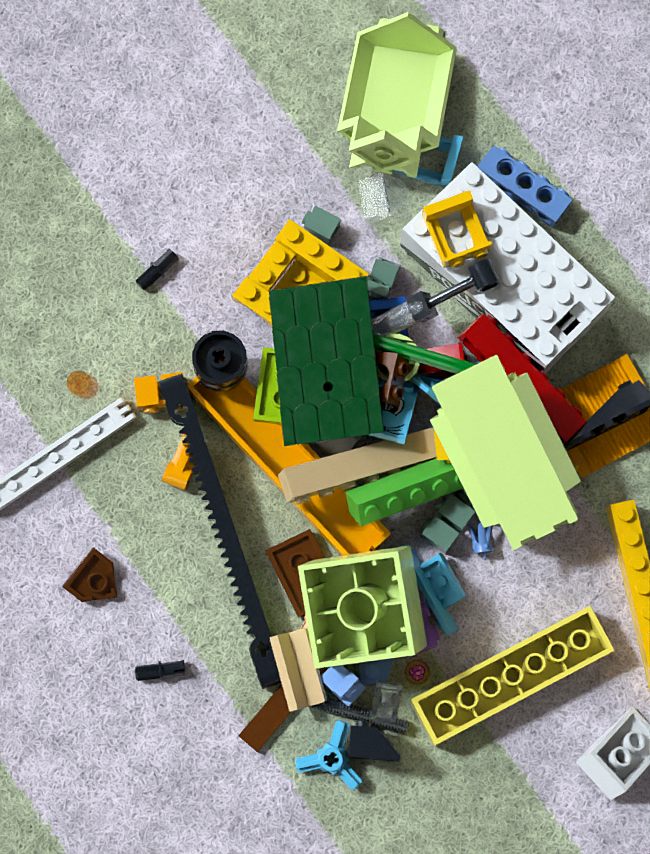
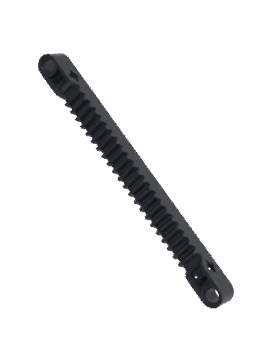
M181 373L160 380L158 383L170 419L174 424L183 426L179 431V436L186 437L182 440V445L189 446L185 450L186 455L192 456L188 460L189 465H196L192 468L191 472L192 474H199L195 478V483L202 484L198 488V493H205L201 497V501L209 503L204 507L205 512H212L207 519L208 521H215L211 526V530L218 531L214 535V540L222 541L217 545V549L225 550L220 555V558L228 559L223 567L231 568L227 578H234V581L230 583V587H237L238 589L233 593V596L241 597V600L236 605L244 606V609L239 614L240 616H247L243 625H250L251 627L246 631V635L254 636V640L250 643L249 653L262 689L282 683L269 638L272 636L184 377ZM178 407H182L183 410L188 409L185 418L175 414L178 412ZM259 642L269 647V650L265 651L266 656L262 657L261 653L256 654L255 652Z

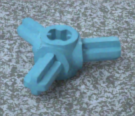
M336 721L330 742H325L324 748L318 749L317 754L295 759L297 771L302 773L321 769L322 772L329 771L332 775L336 773L351 790L356 789L362 783V779L347 763L350 759L346 756L347 748L344 747L350 724L344 721ZM332 752L337 754L335 758H339V761L336 760L333 764L328 762L330 758L327 759V755H330Z

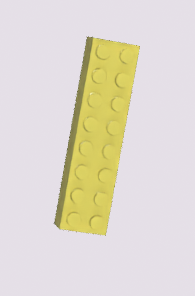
M588 606L411 699L410 703L432 745L435 746L615 650L591 606Z

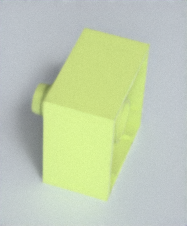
M411 545L316 559L298 566L315 668L416 655L427 646Z

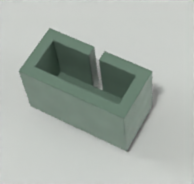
M452 494L448 499L443 497L435 507L438 513L433 519L428 517L420 528L423 530L421 537L444 554L475 513L472 508Z

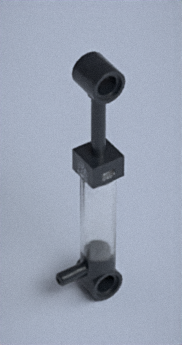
M484 259L471 265L468 268L470 273L468 279L432 297L430 293L420 291L406 298V302L373 318V333L381 336L397 334L419 322L425 323L438 316L436 305L472 287H475L477 292H484L500 284V280L491 259Z

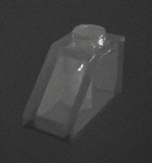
M375 680L371 707L372 720L396 723L403 688L401 683Z

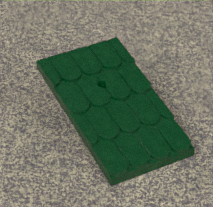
M367 275L270 290L269 303L284 446L383 433L384 422ZM326 382L332 383L333 389H328Z

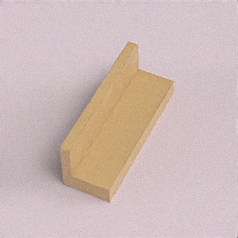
M302 628L269 637L289 711L326 702L327 697L319 668L314 667L308 629Z

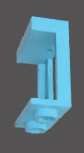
M455 134L453 139L440 137L439 147L434 148L449 153L443 174L418 167L417 177L414 179L446 187L452 180L463 137ZM394 171L395 174L407 177V174L403 171Z

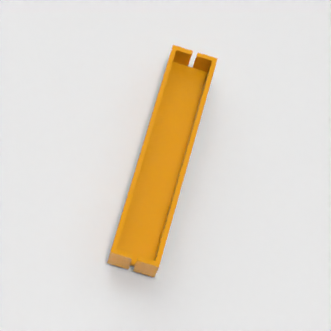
M220 359L216 363L219 364L220 361L224 362V360ZM197 377L187 385L191 397L283 495L284 492L278 474L283 469L321 459L307 443L284 446L282 425L253 421L257 390L246 378L237 387L229 391L217 392L208 389L199 382ZM342 488L333 490L334 494L327 497L312 496L310 501L297 505L295 501L291 502L340 556L370 552V549L376 551L391 537V532L379 520L361 526L349 513L346 491H343Z

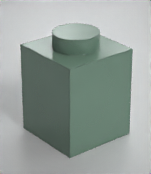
M315 205L312 212L307 211L302 224H304L305 230L325 244L330 245L341 225V218Z

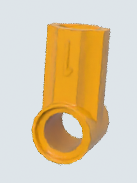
M182 438L172 462L170 461L165 469L162 482L185 491L189 485L187 481L192 478L193 474L191 471L194 465H189L188 463L192 456L185 454V450L189 446L182 445V440L185 439Z

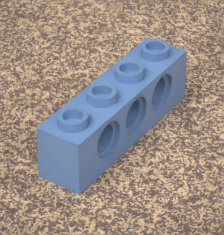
M493 145L477 166L515 203L551 228L555 227L572 202L570 195L565 190L552 186L545 176L533 173L526 163L513 159L504 148H497ZM507 168L511 174L503 175L499 169ZM525 181L529 183L531 187L529 189H523L519 186V183ZM546 195L549 197L550 202H541L538 197Z

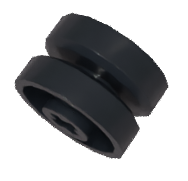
M224 330L212 331L203 335L194 346L192 352L194 372L199 382L206 388L217 392L229 391L237 387L244 380L248 370L247 352L242 341L236 335ZM220 359L224 360V362L220 361L219 364L216 363Z

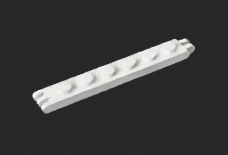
M124 397L119 398L0 478V510L137 418L135 413L127 417L124 416L131 411L129 405L119 409L126 402Z

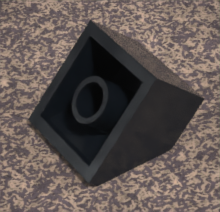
M356 721L355 726H350L348 758L400 761L399 753L377 727H371V722Z

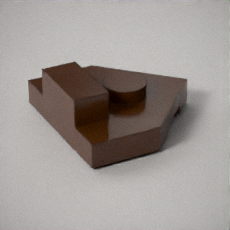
M92 547L72 571L62 587L81 602L117 598L113 562Z

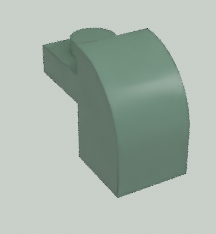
M381 257L376 258L370 277L367 278L370 298L375 300L389 298L401 268L400 264Z

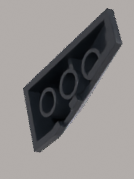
M629 380L619 385V390L563 444L566 452L650 411V391L640 380L634 383Z

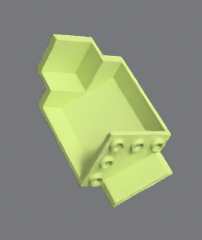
M407 12L392 19H380L377 25L357 32L337 130L351 140L349 151L352 152L350 168L359 169V166L365 165L373 167L375 172L392 174L393 170L406 173L407 177L416 178L421 153L439 147L457 47L443 38L444 30L441 27L426 25L413 14Z
M495 355L432 386L442 408L437 410L438 415L430 419L484 528L500 523L512 549L515 550L533 538L537 540L554 532L555 528L560 525L570 524L579 520L576 515L577 511L567 491L580 483L581 480L528 373L517 376L514 372L507 375L498 356Z

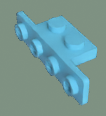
M411 546L417 587L424 594V601L427 607L433 610L436 615L439 628L447 635L453 634L459 628L447 608L467 595L443 553L437 554L422 564Z

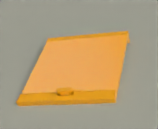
M625 354L560 390L565 394V400L571 406H576L582 412V418L587 421L619 390L618 386L629 380L634 383L640 380L644 386L645 384L629 356ZM650 411L567 451L571 462L579 466L577 472L580 478L650 442Z

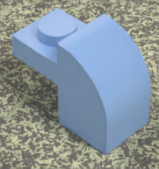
M343 665L330 666L321 676L323 684L348 707L366 689L359 682V679Z

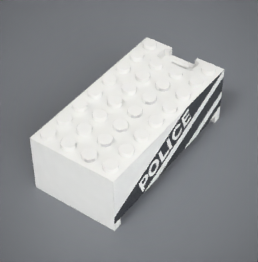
M471 162L428 205L470 190L473 196L472 205L487 241L492 242L488 255L478 260H474V257L465 260V263L457 268L452 269L450 266L443 268L422 217V210L403 228L400 249L406 255L409 254L445 289L470 277L468 268L471 265L484 259H491L500 284L484 292H477L476 288L472 287L454 296V298L475 318L482 314L492 317L498 324L497 328L514 340V346L531 358V364L537 370H541L546 374L606 314L615 296ZM460 211L438 219L452 253L456 254L473 247V241ZM570 312L573 316L559 329L556 324ZM575 319L580 322L568 335L563 333Z

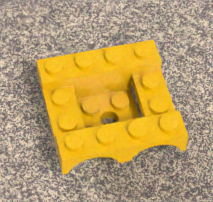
M289 219L275 237V242L251 274L245 277L233 293L232 300L252 310L272 328L269 291L294 258L295 261L273 290L366 275L369 278V273Z

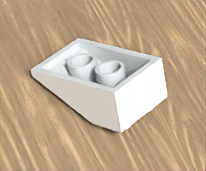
M633 706L576 761L580 768L610 800L626 792L650 765V724Z

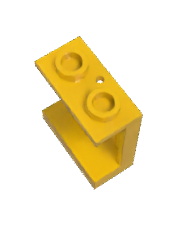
M470 190L423 207L422 217L443 268L449 266L452 269L463 265L465 260L473 257L474 260H478L487 256L491 250L492 242L487 241L472 205L473 196ZM460 211L473 241V247L454 254L448 246L438 219Z

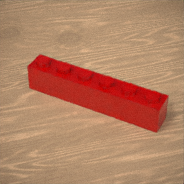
M485 314L477 317L457 338L480 362L497 355L507 375L514 372L517 376L528 373L561 442H567L586 423L582 418V412L565 400V394L548 382V376L531 364V358L514 346V340L497 328L498 324L492 317Z

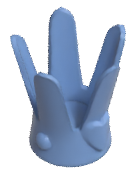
M479 523L478 533L472 526L467 525L473 540L474 554L483 553V559L486 560L485 553L493 552V545L491 543L493 525L490 528L489 526L484 528L482 523Z

